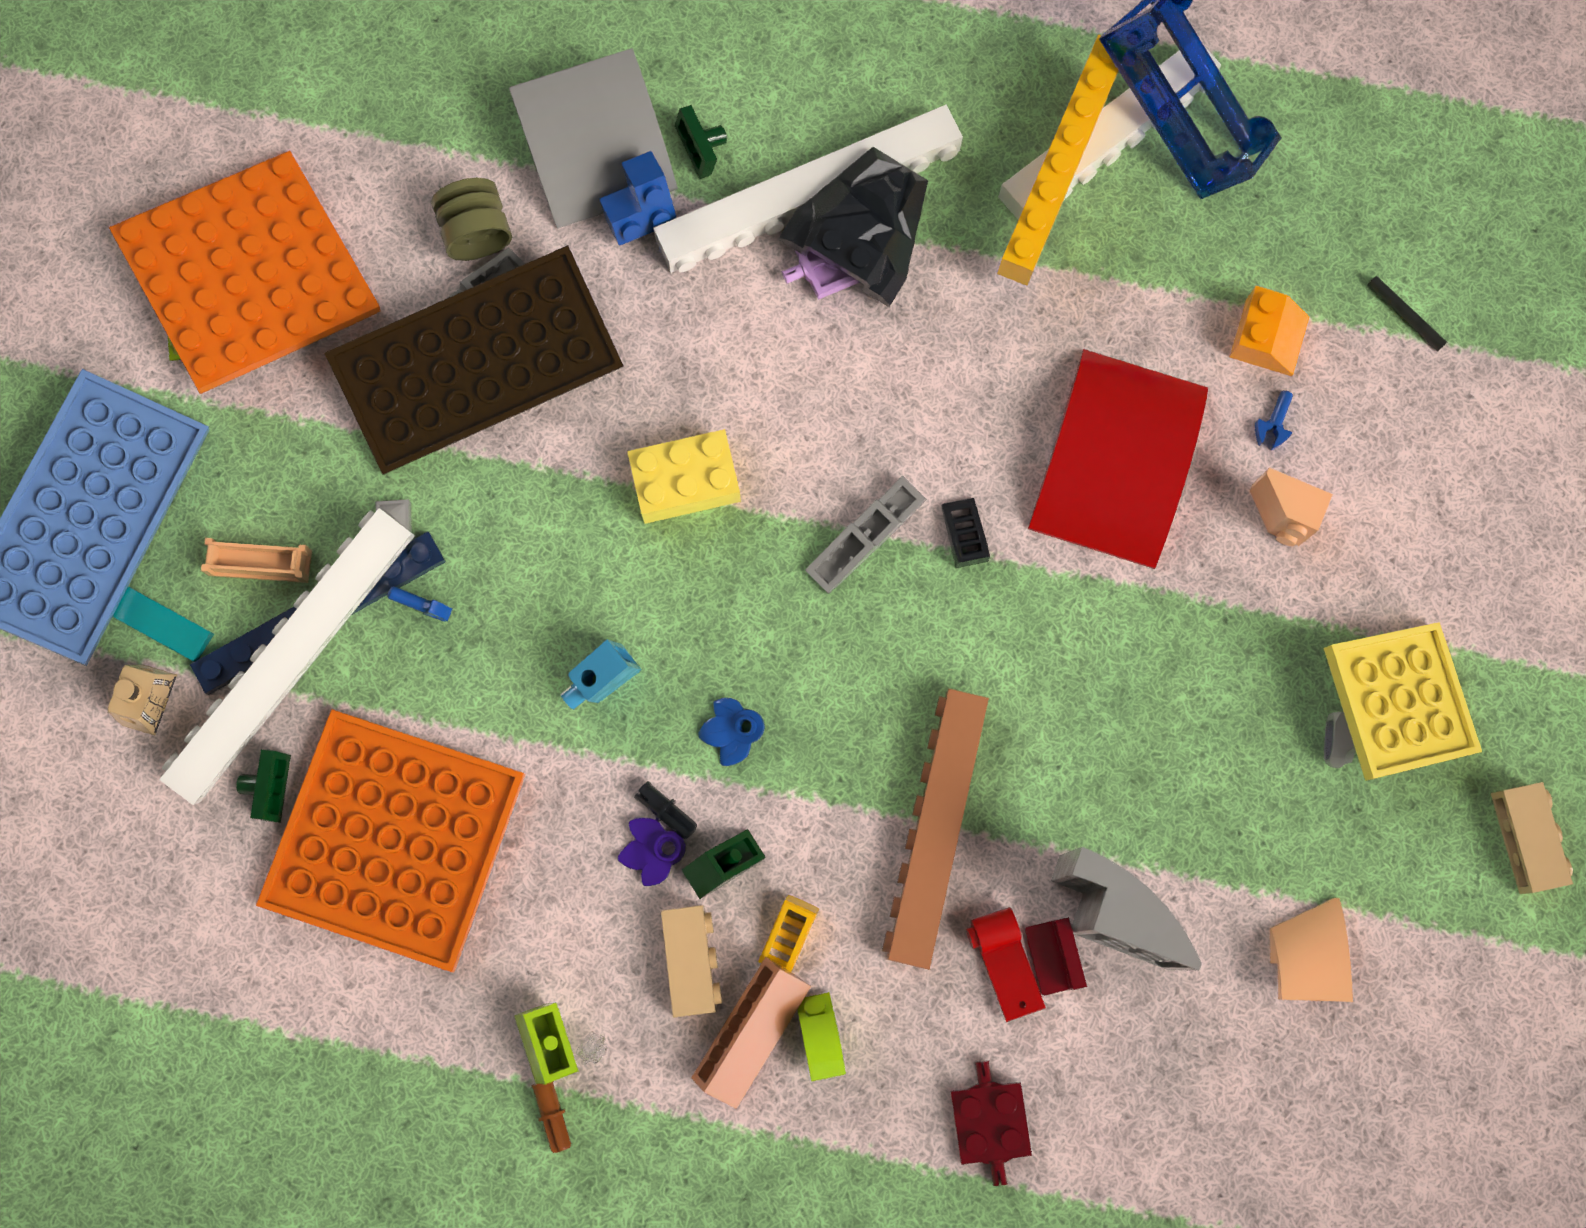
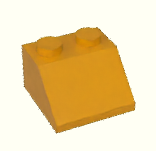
M1255 286L1245 301L1229 357L1292 377L1309 316L1288 295Z

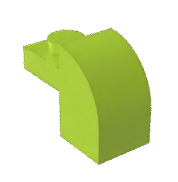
M830 992L805 997L797 1010L811 1082L846 1075Z

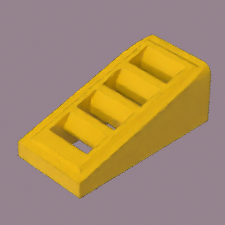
M788 895L783 902L758 962L762 963L765 957L792 972L819 908L792 895ZM791 910L807 917L806 922L787 914L788 911ZM783 922L802 930L800 935L783 928ZM777 935L796 943L795 947L792 948L776 941ZM774 948L789 955V961L787 962L769 954L771 949Z

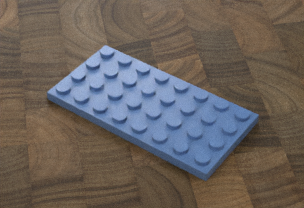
M82 369L0 518V629L87 666L209 432V426Z

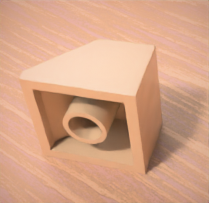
M1268 468L1250 488V493L1268 533L1277 536L1276 540L1287 546H1300L1319 530L1333 495L1272 468Z

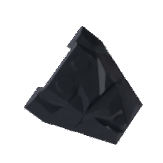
M872 147L794 212L780 235L779 241L805 257L809 251L863 283L862 291L890 307L907 279L928 180L875 147Z

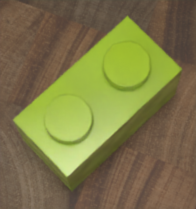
M557 1002L546 1003L514 1015L536 1084H547L578 1072Z

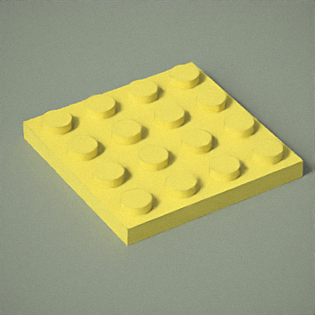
M1440 622L1333 644L1324 648L1365 781L1482 752Z

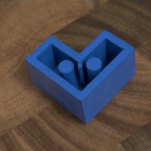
M652 151L622 162L621 164L629 187L599 198L606 221L619 246L654 232V227L677 218L665 175Z

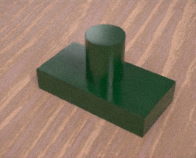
M692 105L679 109L674 126L699 179L712 175L717 162V157L712 148L726 144V132L722 125L703 130Z
M261 749L257 775L241 774L238 777L236 783L237 792L244 795H254L251 819L281 823L291 755L274 750Z

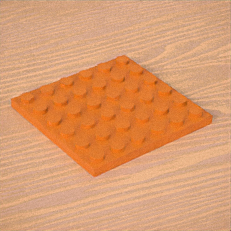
M291 151L282 153L109 227L199 394L381 311L378 302Z
M331 709L256 906L449 972H455L526 774Z

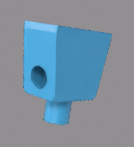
M607 639L568 673V677L573 684L561 693V697L573 710L585 700L599 703L642 669L622 644ZM596 675V682L593 685L592 679Z

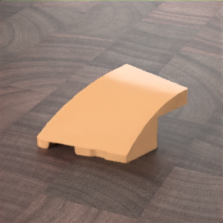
M1332 898L1321 905L1270 928V963L1277 964L1278 999L1353 1002L1349 944L1340 898Z

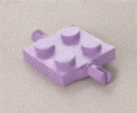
M795 250L799 258V265L782 271L786 284L805 277L811 284L818 300L860 283V281L810 251L805 257Z

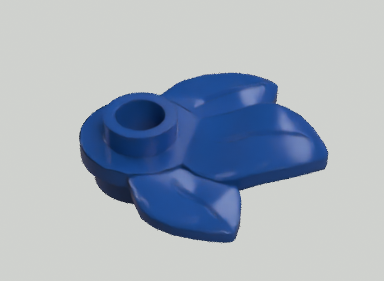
M721 698L713 702L716 717L709 719L703 724L698 736L706 744L720 747L721 765L731 766L743 761L749 755L751 743L761 738L764 733L765 724L758 712L749 709L745 710L740 702L735 699ZM749 720L752 727L749 732L745 733L742 730V724L744 721Z

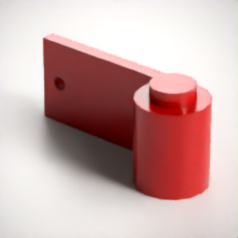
M1011 907L970 920L971 927L966 929L968 939L973 949L979 948L1005 1021L1009 1022L1046 1009L1022 946L1020 928Z

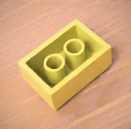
M725 429L627 451L644 524L741 502L740 490Z

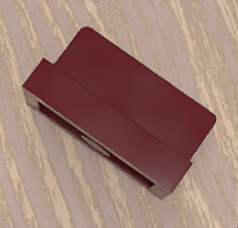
M1069 917L1025 928L1042 995L1045 996L1087 987Z

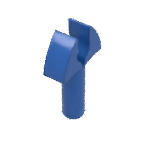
M1286 390L1280 392L1270 420L1265 422L1258 419L1256 421L1255 435L1259 446L1263 443L1266 432L1272 428L1274 429L1275 441L1272 444L1271 451L1281 446L1291 436L1292 432L1285 430L1283 427L1284 418L1293 398L1291 392Z
M394 586L389 589L387 594L390 600L421 611L423 615L444 622L448 621L452 612V608L436 600H427Z

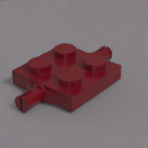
M981 1061L974 1062L978 1084L967 1089L951 1091L961 1165L979 1162L990 1164L992 1185L999 1186L997 1171H999L1001 1185L1003 1186L1008 1184L1004 1163L1013 1158L1032 1156L1021 1082L1006 1084L992 1082L990 1061H983L985 1075L982 1073Z

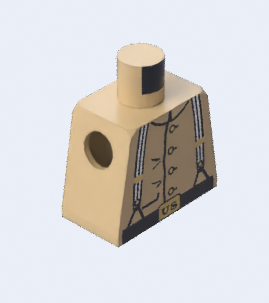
M125 665L114 686L113 695L108 706V713L124 727L155 736L177 674L146 665Z

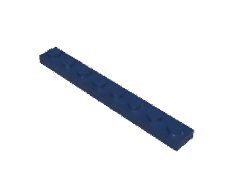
M429 532L410 541L352 615L387 596L391 587L401 588L446 562ZM295 607L288 609L190 664L205 694L210 695L230 684L240 671L246 673L253 664L250 660L253 653L262 644L268 646L275 637L272 634L275 626L284 617L289 620L297 609Z

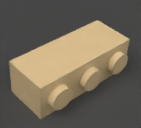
M1540 782L1491 793L1519 894L1535 893L1572 885V865L1564 854L1561 844L1563 839L1562 831L1559 825L1555 823L1551 810L1553 806L1552 797L1549 791L1545 789L1544 783Z
M703 905L661 911L673 1018L716 1012V1004H722L720 982L713 983L712 969L718 968L716 948H709L707 934L714 933L711 912L705 913Z

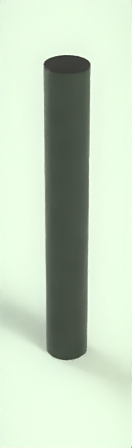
M1377 275L1367 284L1436 351H1439L1447 343L1440 334Z

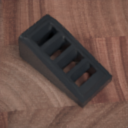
M969 498L942 504L941 507L955 567L961 568L988 562L990 553L975 499ZM969 508L970 514L952 517V511ZM972 521L973 524L970 527L955 528V524ZM975 533L976 538L959 541L958 536ZM978 546V550L962 553L961 548Z

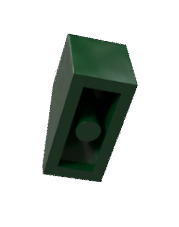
M747 829L704 852L684 867L682 872L698 898L701 899L764 860L766 856Z

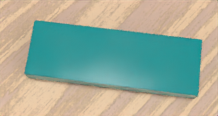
M127 587L112 616L194 662L199 660L214 636V633L130 587Z

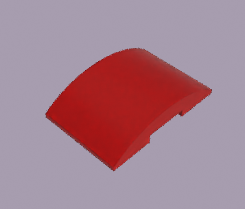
M1083 349L1028 530L1155 569L1171 528L1189 472L1204 415L1208 387Z

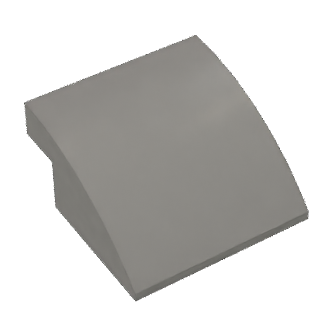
M633 48L509 87L557 229L604 214L599 198L629 187L621 163L649 151H652L665 175L669 192L678 190L660 127Z
M1080 847L1059 855L1051 881L1083 893L1072 924L1073 934L1167 970L1200 971L1201 960L1185 930L1169 908L1149 887L1126 869L1087 848Z

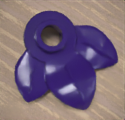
M633 819L629 821V828L636 840L631 841L621 851L617 859L630 869L642 870L643 886L660 884L668 877L671 866L680 862L684 857L686 851L685 842L676 832L665 831L662 825L654 819ZM666 842H672L675 845V851L671 855H666L662 851V847Z

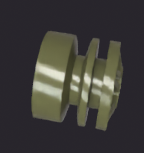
M478 177L462 179L440 188L433 195L431 205L436 215V221L439 227L442 228L440 234L448 257L459 261L476 260L496 254L510 244L513 237L506 215L502 212L503 205L495 182Z

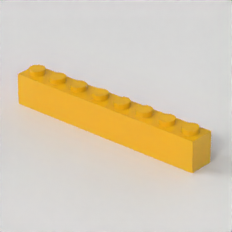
M1098 34L1002 257L997 274L1028 286L1128 49L1127 45Z

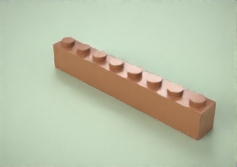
M948 689L945 697L939 696L935 716L941 718L938 730H931L927 749L933 750L931 762H924L920 782L926 783L923 796H916L912 815L918 816L916 829H909L905 849L911 850L908 864L901 863L897 883L903 884L900 898L894 896L891 906L890 917L896 919L893 932L886 931L882 951L888 953L886 960L930 970L989 698Z

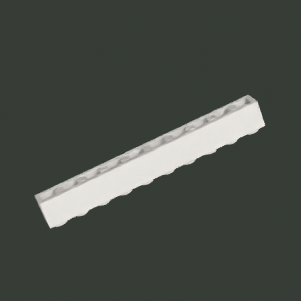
M944 105L654 227L656 243L671 273L677 270L679 272L688 271L698 261L705 258L709 260L719 258L731 247L736 245L738 247H745L751 244L757 236L764 233L772 235L781 231L799 207L810 200L872 147H875L912 171L919 173L934 161L939 159L941 161H948L955 157L958 151H960L963 136L947 105Z
M380 508L375 513L370 510L363 517L358 525L361 531L354 539L348 537L337 550L340 557L332 566L326 564L315 578L319 583L311 592L306 590L300 595L293 605L297 610L289 620L286 617L280 620L272 631L275 637L268 646L262 644L250 658L253 664L247 672L240 671L228 685L231 691L224 700L218 698L206 712L209 719L202 727L195 726L186 736L184 742L188 745L180 755L175 752L163 765L162 769L166 772L159 780L192 805L203 800L414 538L415 535Z

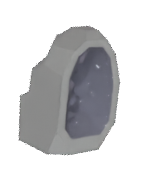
M1344 712L1328 714L1325 727V763L1332 768L1338 769L1344 764L1352 763L1356 752Z

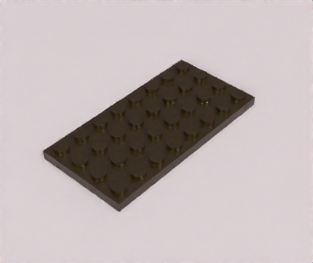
M568 245L324 353L382 475L624 367Z

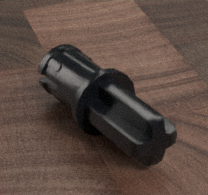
M649 781L638 790L640 794H635L634 798L656 815V821H663L683 839L689 838L695 832L696 822L675 805L676 800H669Z

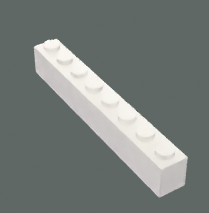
M1197 38L1103 108L1065 199L1072 193V187L1081 182L1084 185L1096 175V169L1101 165L1109 166L1114 163L1121 155V150L1129 145L1133 148L1140 143L1146 135L1145 132L1151 127L1155 130L1160 128L1169 119L1170 116L1168 114L1175 109L1179 112L1185 109L1192 102L1193 95L1199 91L1205 93L1217 82L1215 77L1221 64ZM1048 150L1001 186L998 198L1018 220Z

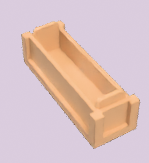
M205 538L207 554L205 564L201 566V571L208 576L308 583L312 550L306 545L299 544V548L216 542L212 538Z

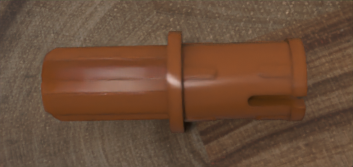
M553 1082L531 1085L541 1115L538 1117V1121L543 1122L551 1152L558 1153L570 1148L571 1141L563 1117V1113L566 1111L565 1108L561 1109Z

